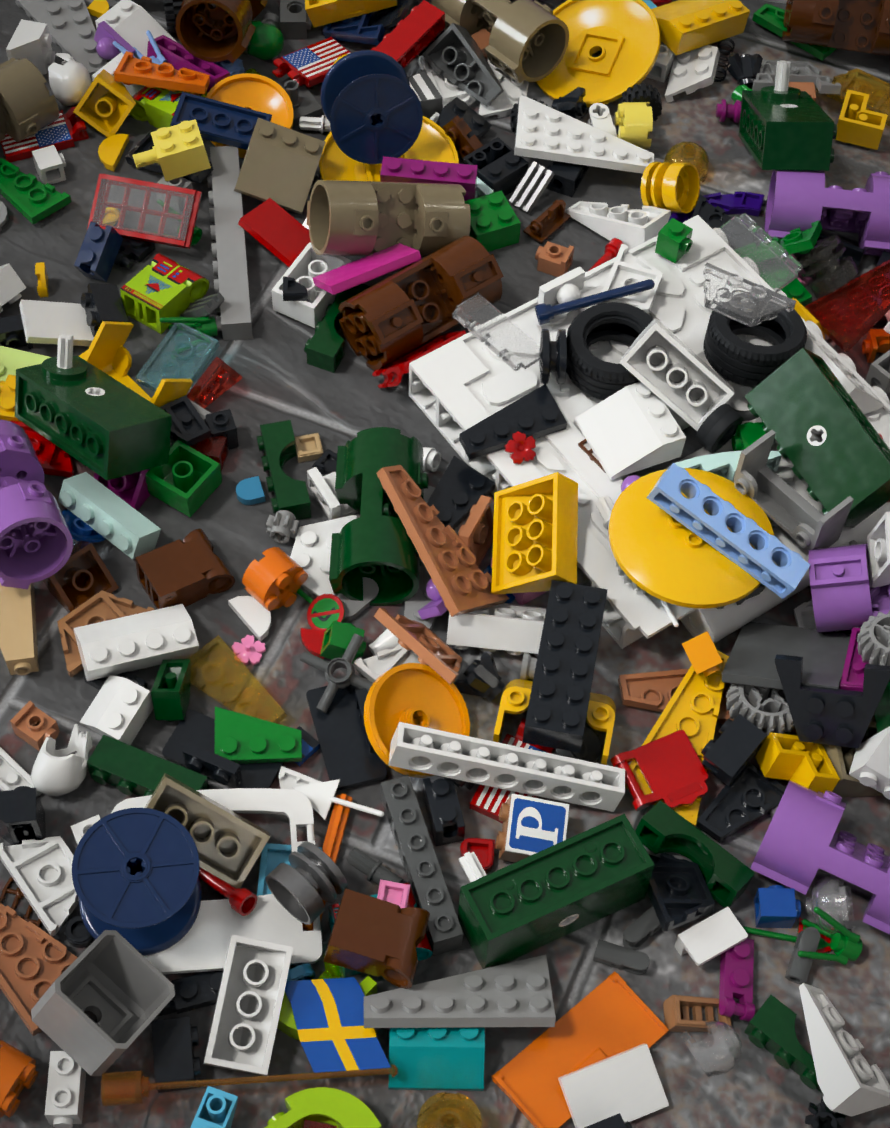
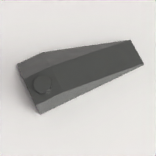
M452 23L422 54L436 73L442 75L486 106H489L504 91L478 44L467 29Z

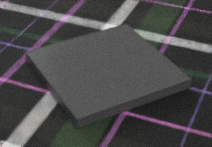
M749 622L742 626L723 669L722 682L783 690L775 665V657L777 654L803 657L802 685L840 689L851 633L837 631L818 633L817 629Z

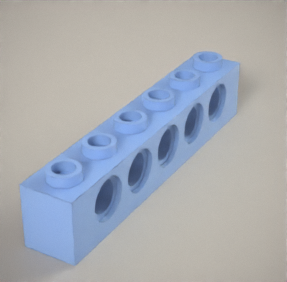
M672 463L662 474L646 497L782 599L796 589L810 566L800 554L790 550L776 536L767 533L753 519L743 515L730 502L724 501L712 492L710 487L700 483L689 475L687 470L677 466L675 463Z

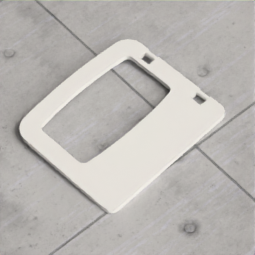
M271 788L196 790L234 813H264L287 816L290 822L291 853L297 852V847L302 842H305H297L296 827H306L307 841L315 845L311 801L305 794L297 790ZM152 795L125 799L117 804L111 813L128 808H145ZM273 894L257 896L255 908L246 916H241L231 908L229 899L201 901L199 913L193 926L179 942L164 951L144 957L162 974L222 971L231 935H237L292 946L293 952L290 966L305 963L314 964L322 956L320 915L313 921V931H303L302 922L293 917L277 901Z

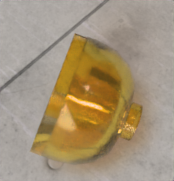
M683 141L675 144L668 150L664 162L671 164L676 162L691 163L697 168L700 181L703 183L706 180L709 172V156L702 146L694 142Z

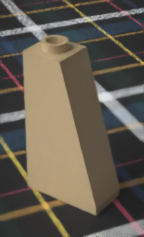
M0 583V650L10 675H27L31 672L39 671L33 583H30L28 589L1 586Z

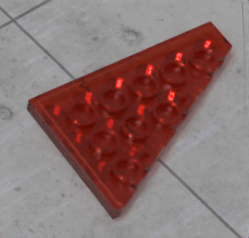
M890 260L805 306L820 322L823 332L845 353L890 310Z

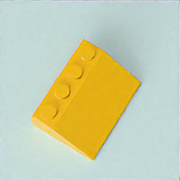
M678 0L651 9L659 25L661 41L676 56L744 33L750 10L739 0Z
M557 472L494 493L491 593L512 594L550 591L552 580L577 584V482Z

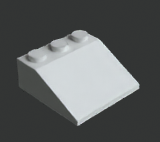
M642 382L625 386L575 418L576 424L610 480L681 457L686 440L685 434L665 403Z

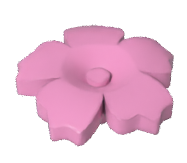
M246 635L245 638L241 639V643L234 642L231 646L236 656L235 661L239 665H247L249 661L252 665L260 663L262 653L266 651L265 643H261L259 640L255 642L253 635Z

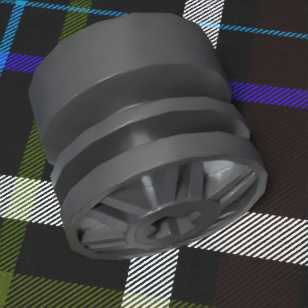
M305 841L297 847V852H292L289 855L291 866L280 863L266 876V883L277 901L293 917L309 925L325 911V905L322 900L329 903L334 902L337 894H342L345 888L347 889L348 884L343 873L333 860L316 845Z

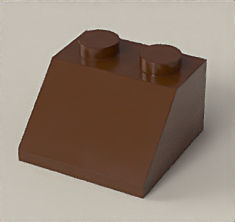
M80 541L75 544L66 564L54 575L43 580L50 593L68 613L101 590L112 593L119 588L93 544L86 541Z

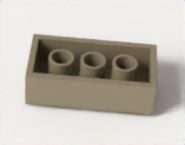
M166 773L145 808L164 812L179 821L188 830L196 844L199 854V867L235 888H241L270 838L268 831Z

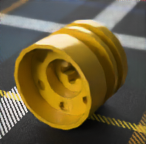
M669 162L650 163L645 168L641 179L640 190L643 205L671 210L672 213L691 212L695 208L700 194V177L695 165L682 162L673 164Z

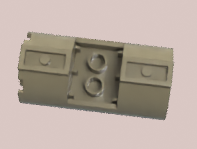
M510 0L431 1L432 5L445 12V30L452 23L466 28L470 35L483 28L489 31V45L485 48L490 63L519 84L523 80L536 82L547 77L561 62L567 50L569 42L567 25L553 15V11L546 4L542 5L536 0H517L513 3Z
M13 57L0 64V141L5 139V134H8L16 142H20L29 136H33L39 130L59 118V109L55 96H50L44 84L47 82L37 67L26 58L16 60Z
M318 180L313 186L310 201H307L306 225L309 226L311 245L317 255L368 256L400 243L419 250L421 257H426L462 236H469L471 224L470 204H465L463 196H465L466 191L460 184Z

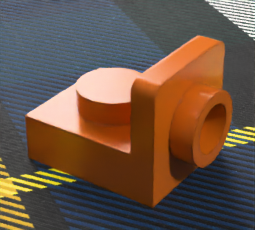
M869 329L866 339L862 341V353L866 354L868 363H873L877 352L886 353L890 350V334L883 329Z

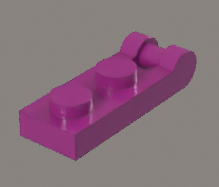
M747 938L720 956L719 1013L726 1017L736 1015L739 1016L740 1020L750 1022L755 1015V1005L753 1004L754 940ZM733 998L739 999V1003H736Z

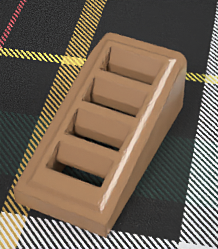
M672 995L663 1003L665 1026L670 1032H730L732 1030L731 1017L722 1016L719 1013L718 998ZM689 1008H692L693 1020H690ZM701 1008L705 1009L706 1021H703ZM713 1008H717L719 1022H714Z

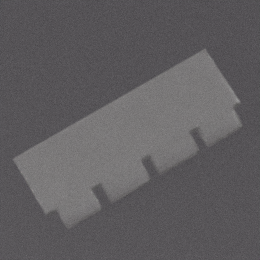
M746 213L740 215L739 218L734 216L715 231L776 293L796 279L798 273L803 268L802 264L792 255H788L789 253L776 240H773L762 227L757 226V223Z
M479 293L456 306L452 317L465 328L468 327L467 330L481 342H485V346L499 358L502 357V360L514 371H518L521 367L527 369L539 361L540 345Z

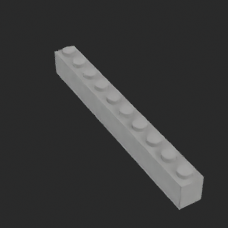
M233 146L210 147V157L208 159L212 163L214 170L207 176L208 188L213 189L208 191L209 205H214V208H209L210 222H215V225H210L211 239L216 240V243H211L212 256L217 257V261H213V273L218 275V279H214L215 294L220 292L225 299L216 308V312H221V316H216L217 331H222L223 341L253 339L245 230L238 225L240 218L243 217L242 193L234 191L240 174L238 148Z

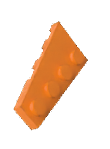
M126 51L114 72V81L122 82L126 85L137 84L144 85L147 88L157 87L173 92L184 91L190 92L193 95H200L206 93L210 84V75L184 67L176 70L170 63L155 64L152 63V58L143 56L141 59L133 57V53Z

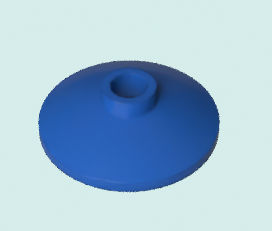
M70 510L61 511L74 540L92 543L106 540V538Z

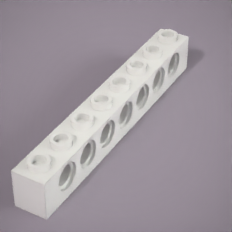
M403 722L398 723L390 743L388 766L614 812L625 794V769Z

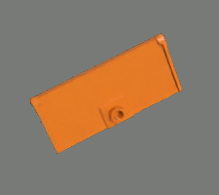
M614 971L606 980L556 1021L555 1027H549L503 1068L493 1074L491 1078L535 1128H561L572 1117L558 1080L559 1077L643 1043L647 1044L650 1049L669 1030L634 993L620 975Z

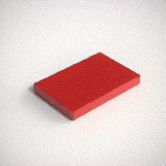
M271 198L241 217L238 225L288 267L292 265L307 244L311 243L309 230Z

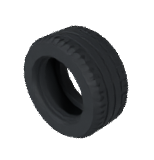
M743 293L725 299L714 308L707 326L703 350L709 364L723 378L742 386L755 388L800 349L805 348L807 330L801 316L787 303L764 294ZM736 335H754L769 341L773 346L754 345L743 341Z
M618 302L601 303L579 313L571 322L566 338V373L569 375L570 380L580 390L600 400H605L625 386L641 382L622 364L605 362L595 357L588 348L598 341L606 340L624 342L631 346L641 332L651 323L653 318L638 307Z

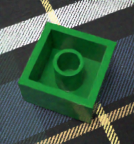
M502 190L465 201V204H470L471 224L469 236L480 242L488 252L519 243L521 222Z
M179 440L170 448L168 464L151 468L145 474L148 493L188 517H191L222 483L220 464Z

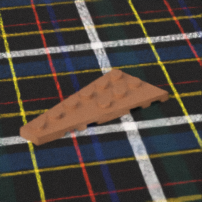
M401 465L383 467L376 473L451 617L500 605L510 599L506 594L491 593L492 576L488 572L484 574L475 564V555L450 525L444 526L436 516L440 512L434 505L429 506L422 499V490Z
M0 903V989L30 1033L35 1036L42 1030L32 1021L31 1009L53 982L78 957L69 952L65 945L38 926L18 916L8 905L5 907Z

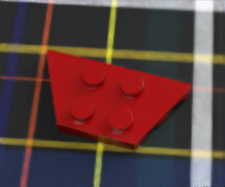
M11 421L22 427L30 438L44 474L69 478L74 476L68 453L25 423Z

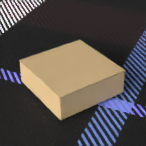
M319 433L295 437L298 463L317 460L323 455Z

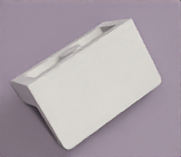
M317 467L307 470L308 487L329 520L350 516L358 512L348 504L339 503L335 491L336 472L322 476Z
M726 907L678 934L674 947L680 956L688 953L695 964L701 966L745 941L748 934L730 908Z

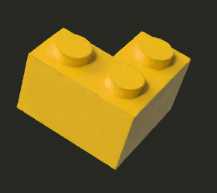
M847 89L837 123V136L833 140L878 150L888 115L866 110L870 94Z
M770 732L755 756L764 777L791 780L817 793L818 791L825 793L826 790L832 792L840 780L823 745L801 742L796 735Z

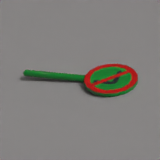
M300 588L297 590V593L310 603L307 611V620L312 629L326 631L334 620L343 622L345 607L339 597L333 594H323L313 600Z

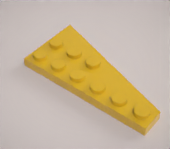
M718 651L723 661L718 664L720 670L706 677L703 672L696 674L691 665L642 746L678 730H684L701 763L703 762L704 755L701 752L706 744L714 738L725 682H722V672L729 656ZM633 760L629 766L644 795L651 794L652 792L636 761ZM701 798L697 799L690 807H678L674 811L696 827Z

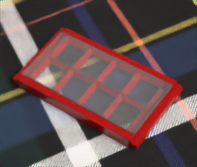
M99 174L88 227L92 221L96 222L104 230L107 225L112 226L125 238L190 249L202 192L114 175Z

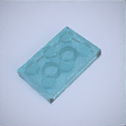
M174 323L135 379L137 383L153 391L157 390L162 379H191L194 383L219 348V341L183 323Z

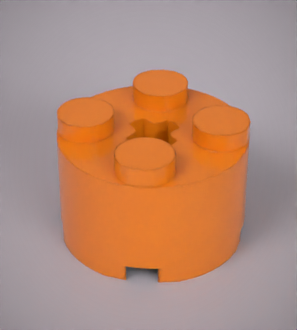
M272 547L262 552L265 557L259 562L254 559L250 563L242 578V584L245 586L244 589L268 611L282 606L290 607L297 599V590L308 578V574L281 548Z
M0 1040V1118L4 1115L11 1118L21 1102L17 1097L24 1087L30 1089L39 1072L35 1070L36 1060L3 1040Z

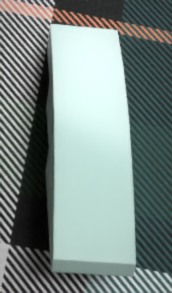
M742 451L697 456L676 462L675 464L682 468L711 472L734 482V475ZM770 451L766 466L773 472L778 470L782 455L779 451Z

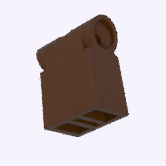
M202 529L193 530L183 540H176L135 557L137 578L156 609L179 604L187 607L207 597L208 593L217 594L225 592L235 584L234 576L224 561L213 553L214 547Z
M345 888L323 962L377 977L382 976L397 987L409 989L413 985L418 965L416 946L425 937L430 913L422 908H400L399 905Z

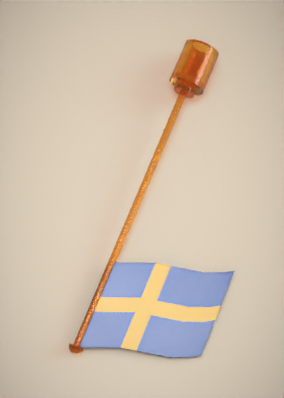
M355 977L286 981L285 993L291 1004L300 1044L314 1073L150 1083L149 1077H143L142 1070L102 1073L101 1098L103 1107L143 1104L144 1097L150 1096V1090L392 1074V1077H395L398 1073V1068L393 1064L390 1066L377 1039L375 1029L364 1028L363 1003L365 995Z

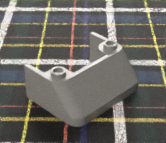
M770 430L741 452L734 475L735 488L741 494H747L768 517L795 539L800 547L808 550L830 547L839 540L854 499L849 496L827 514L823 515L766 466L776 434L775 431Z

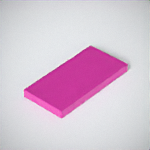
M398 243L315 276L313 281L316 287L335 295L419 261L421 259L420 251Z

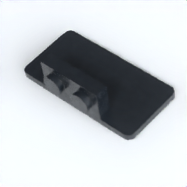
M353 685L344 689H338L326 714L318 711L316 707L327 686L308 690L306 698L329 781L340 779L337 791L385 779L387 777L386 765L373 749L364 725V705L368 694L367 689H359Z
M194 710L186 711L184 720H180L162 750L164 758L232 788H270L281 766L285 763L238 764L215 754V719Z

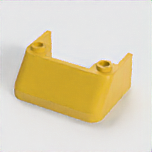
M102 321L84 357L85 361L158 407L187 395L193 384L191 379H162L151 398L127 375L132 364V357L130 352L124 347V344L134 325L131 322Z
M514 679L506 685L501 697L493 735L494 742L500 743L506 713L521 714L528 710L533 681ZM590 692L586 722L591 728L606 732L600 764L607 765L616 705L609 696Z

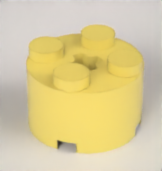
M622 102L618 104V111L615 112L614 119L615 126H619L618 138L642 149H650L652 139H647L650 132L653 131L652 107L649 106L650 102Z

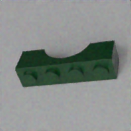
M360 284L336 294L333 304H329L326 309L323 321L317 323L312 339L309 338L305 344L304 352L307 354V364L335 373L345 356L344 339L337 334V331L341 328L339 319L343 318V312L339 310V305L371 286Z
M291 420L260 425L261 436H256L259 452L264 451L265 456L261 457L263 471H269L270 477H266L267 489L269 493H274V498H271L273 514H276L279 510H286L295 515V520L311 518V502L306 482L295 480L287 476L282 470L285 463L296 456V442Z
M661 800L641 818L635 830L642 844L654 854L674 852L697 863L713 899L724 908L731 907L744 893L755 875V872Z
M770 995L749 1022L745 1033L755 1046L761 1049L765 1048L773 1054L774 1059L779 1065L786 1069H792L800 1076L801 1081L811 1089H817L823 1094L817 1082L813 1056L801 1046L795 1033L797 1014Z

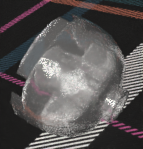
M833 874L820 878L812 888L811 897H806L808 916L814 915L816 924L822 930L831 934L841 933L814 912V908L819 907L854 933L855 927L848 928L849 919L854 920L851 887L844 886L843 879Z

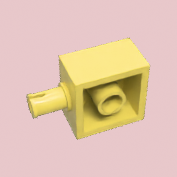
M196 119L183 121L180 124L159 128L157 131L151 132L154 143L153 149L132 154L137 169L154 163L160 164L165 181L211 168Z

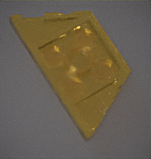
M858 68L848 71L846 74L834 76L832 83L841 84L840 94L824 95L843 104L847 89L870 94L866 110L887 114L885 124L890 126V83Z

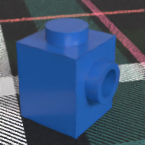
M782 885L758 888L753 899L756 928H792L796 919L800 918L801 903L799 899H795V889L785 888Z

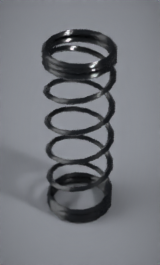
M727 38L718 41L717 47L720 53L730 55V52L734 51L735 43L732 39ZM729 41L732 43L733 48L728 44L720 45V42ZM726 45L731 47V49L724 50L721 48V46ZM729 61L727 65L725 64V66H717L716 71L724 73V77L715 76V78H718L720 80L714 79V82H722L725 80L727 74L726 72L728 71V65L730 64Z

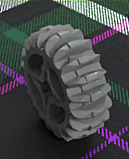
M890 610L888 614L878 612L876 617L869 616L868 621L863 622L857 637L858 654L861 655L863 663L890 666Z
M731 683L726 695V710L730 711V719L734 720L738 714H741L766 733L767 736L770 732L789 734L795 728L783 690Z

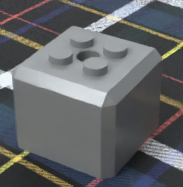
M104 930L53 982L31 1009L32 1021L90 1076H102L175 996L174 984L116 930ZM84 1011L93 1012L97 1017V1023L93 1022Z

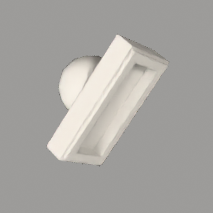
M577 267L540 286L538 305L542 303L552 305L556 302L561 304L581 298L580 290L583 289L585 271L581 267Z

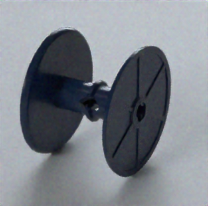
M374 50L356 51L339 59L327 72L321 87V105L326 118L330 122L331 133L336 144L347 156L362 163L382 164L383 156L398 158L412 147L422 127V106L418 96L410 87L405 70L394 58Z
M128 808L101 818L83 835L73 856L72 880L79 897L82 920L88 932L95 940L104 930H116L143 956L152 955L164 951L179 942L191 929L198 916L201 905V886L198 878L199 854L192 836L175 818L150 808Z

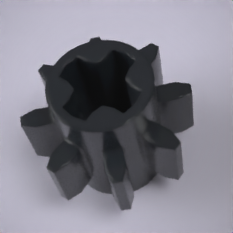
M823 1096L821 1103L817 1106L814 1103H809L808 1109L813 1115L805 1117V1124H812L813 1128H842L839 1123L846 1121V1115L833 1112L826 1106ZM827 1115L831 1117V1121L828 1119L824 1122L820 1121V1117L825 1118Z

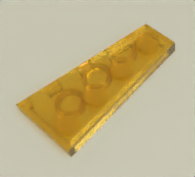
M219 635L188 658L191 660L190 683L230 711L277 724L287 717L285 711Z

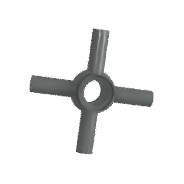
M354 634L342 658H334L330 662L307 651L302 653L300 661L325 672V678L328 682L316 707L318 711L326 714L338 689H344L353 685L359 689L366 688L367 692H369L373 682L356 675L352 664L364 640L362 636ZM338 668H345L347 670L346 676L342 679L333 677L334 671Z

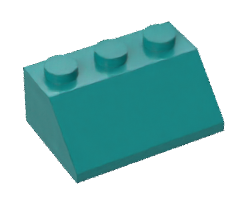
M485 1027L390 1028L389 1064L391 1069H389L388 1090L484 1091Z

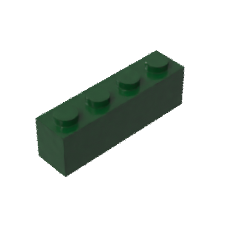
M106 735L102 736L87 761L90 776L94 781L102 785L108 783L116 786L120 792L126 795L135 794L140 797L152 795L165 773L194 790H209L207 776Z

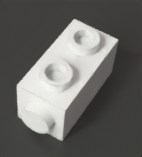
M50 1051L45 1117L54 1128H72L73 1124H82L86 1071L65 1051Z

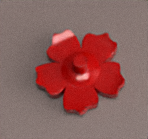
M519 431L513 433V440H509L504 445L505 452L512 453L510 458L513 460V463L519 465L523 459L526 462L533 460L536 453L532 449L536 447V440L532 436L526 438V435Z

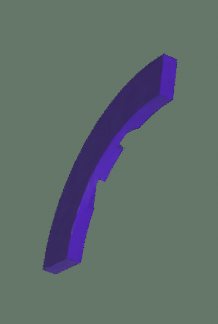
M721 192L704 195L703 197L707 199L706 202L714 207L719 206L724 209V213L727 215L743 214L759 217L765 195L751 192H735L734 194L721 195ZM695 208L689 213H672L669 220L674 218L683 223L692 218Z

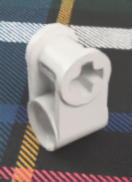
M602 103L591 105L589 108L590 119H588L587 124L617 137L616 127L613 124L608 106Z

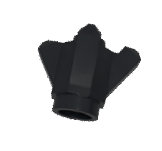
M732 52L728 57L730 63L728 71L737 80V84H745L752 89L753 81L756 79L757 73L760 72L763 58L760 54L752 56L744 54L739 56L738 53Z
M577 87L564 97L554 99L551 108L581 120L588 113L587 105L583 102V97L586 95L585 89Z
M486 651L482 654L481 660H473L471 665L465 670L463 674L466 676V679H458L454 684L460 693L481 696L483 699L487 698L491 702L501 692L505 684L501 681L502 678L498 674L493 654Z

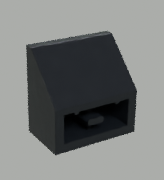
M499 137L463 157L464 164L478 165L477 177L494 192L502 190L505 196L516 190L528 171L529 163L521 156L514 155V150Z
M20 786L14 790L0 791V836L11 845L22 844V840H43L46 838L45 811L36 787Z

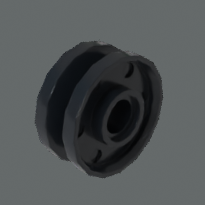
M541 329L539 349L541 384H548L550 372H555L557 383L565 384L567 366L566 330L558 329L556 341H551L549 330Z

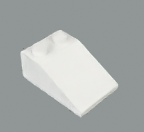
M121 0L95 21L96 28L100 22L105 21L145 57H147L149 41L146 34L148 30L154 39L165 35L177 42L142 6L131 0Z

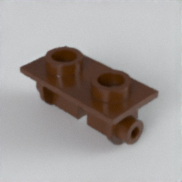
M457 115L442 127L445 134L449 135L462 158L483 146L475 134L470 138L467 137V134L472 130L463 117L460 119Z
M561 199L555 200L553 205L536 220H532L531 224L523 232L538 242L543 243L571 218L565 212L566 203Z

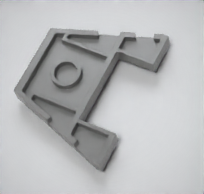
M764 60L760 67V72L757 73L756 79L753 81V91H761L763 87L775 86L777 61L780 60ZM784 60L791 62L789 82H814L820 94H840L841 84H833V78L821 75L822 71L809 61Z

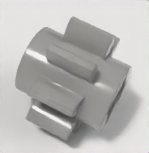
M279 510L275 516L269 515L266 523L268 527L266 532L270 533L269 536L273 541L287 543L290 537L296 539L299 521L295 520L296 517L293 513Z

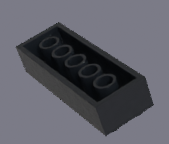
M552 580L525 721L523 743L580 753L608 589Z

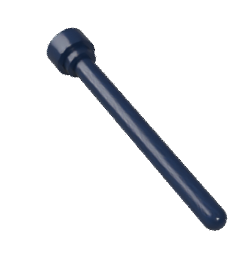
M648 279L554 306L542 303L535 305L536 316L539 325L547 324L556 315L654 288L655 283L653 280Z

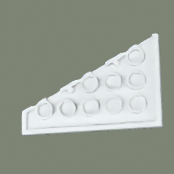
M520 95L514 155L641 174L644 173L645 168L650 163L654 162V153Z

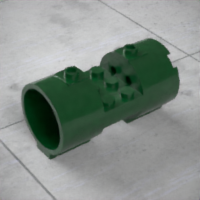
M375 427L362 430L357 433V437L352 441L348 440L345 446H338L335 491L339 503L348 504L351 508L360 512V518L348 522L341 529L340 533H332L329 581L334 594H343L350 600L363 601V577L373 579L378 584L379 592L377 597L370 602L371 606H390L405 602L412 598L419 589V574L422 561L376 474L383 467L401 465L422 490L421 497L424 499V489H428L429 481L428 473H423L424 451L422 444L414 436L409 438L402 435L399 429Z

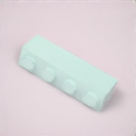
M87 472L63 480L58 502L127 556L135 559V557L155 549L161 529Z

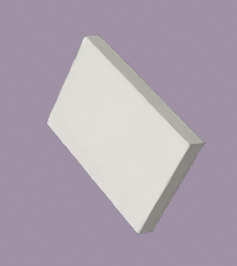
M21 299L19 307L27 343L58 345L59 334L64 333L65 335L71 334L74 336L73 346L90 347L94 337L90 326L87 325V315L81 304Z
M645 1043L558 1078L575 1128L587 1127L619 1113L624 1122H631L669 1106L650 1050Z

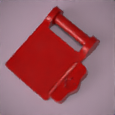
M678 730L634 750L619 753L610 760L613 767L625 769V783L634 799L632 804L636 811L643 810L660 800H663L673 810L678 807H690L697 799L705 796L708 791L705 783L708 780V774L684 730ZM636 761L652 792L651 794L644 795L628 764L629 762Z

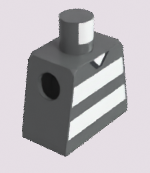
M425 70L408 77L410 87L420 100L423 116L432 117L436 112L440 114L442 111V96Z

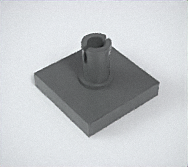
M288 80L284 83L283 89L290 97L293 106V127L299 125V119L302 116L319 117L323 115L322 106L305 85L299 86L295 80Z

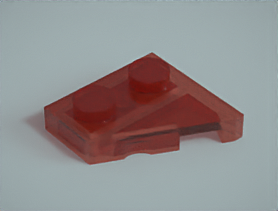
M216 357L186 396L205 409L239 382L242 376L220 358Z

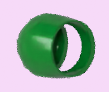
M251 21V24L256 29L247 46L248 54L261 60H271L277 57L284 46L282 32L274 25L261 23V21Z

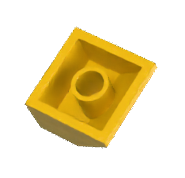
M103 69L95 77L73 112L108 138L117 133L136 105V102L124 84L114 81V76Z

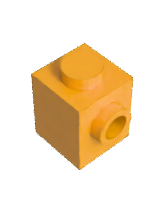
M708 631L682 643L696 674L703 672L706 677L720 670L718 664L723 661Z

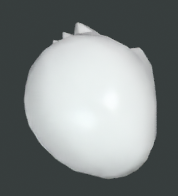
M56 53L55 55L64 59V61L61 62L63 65L54 62L48 67L51 90L55 98L63 105H77L92 83L87 68L83 64L76 62L70 54Z
M74 724L68 747L65 749L55 750L56 740L52 737H46L31 772L33 786L41 793L49 796L65 795L77 789L86 777L88 752L93 747L89 731H86V734L80 732L78 724Z

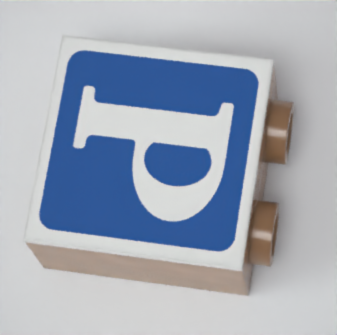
M511 794L506 803L501 804L499 811V821H503L502 832L498 831L495 848L499 849L498 859L518 862L566 840L570 804Z

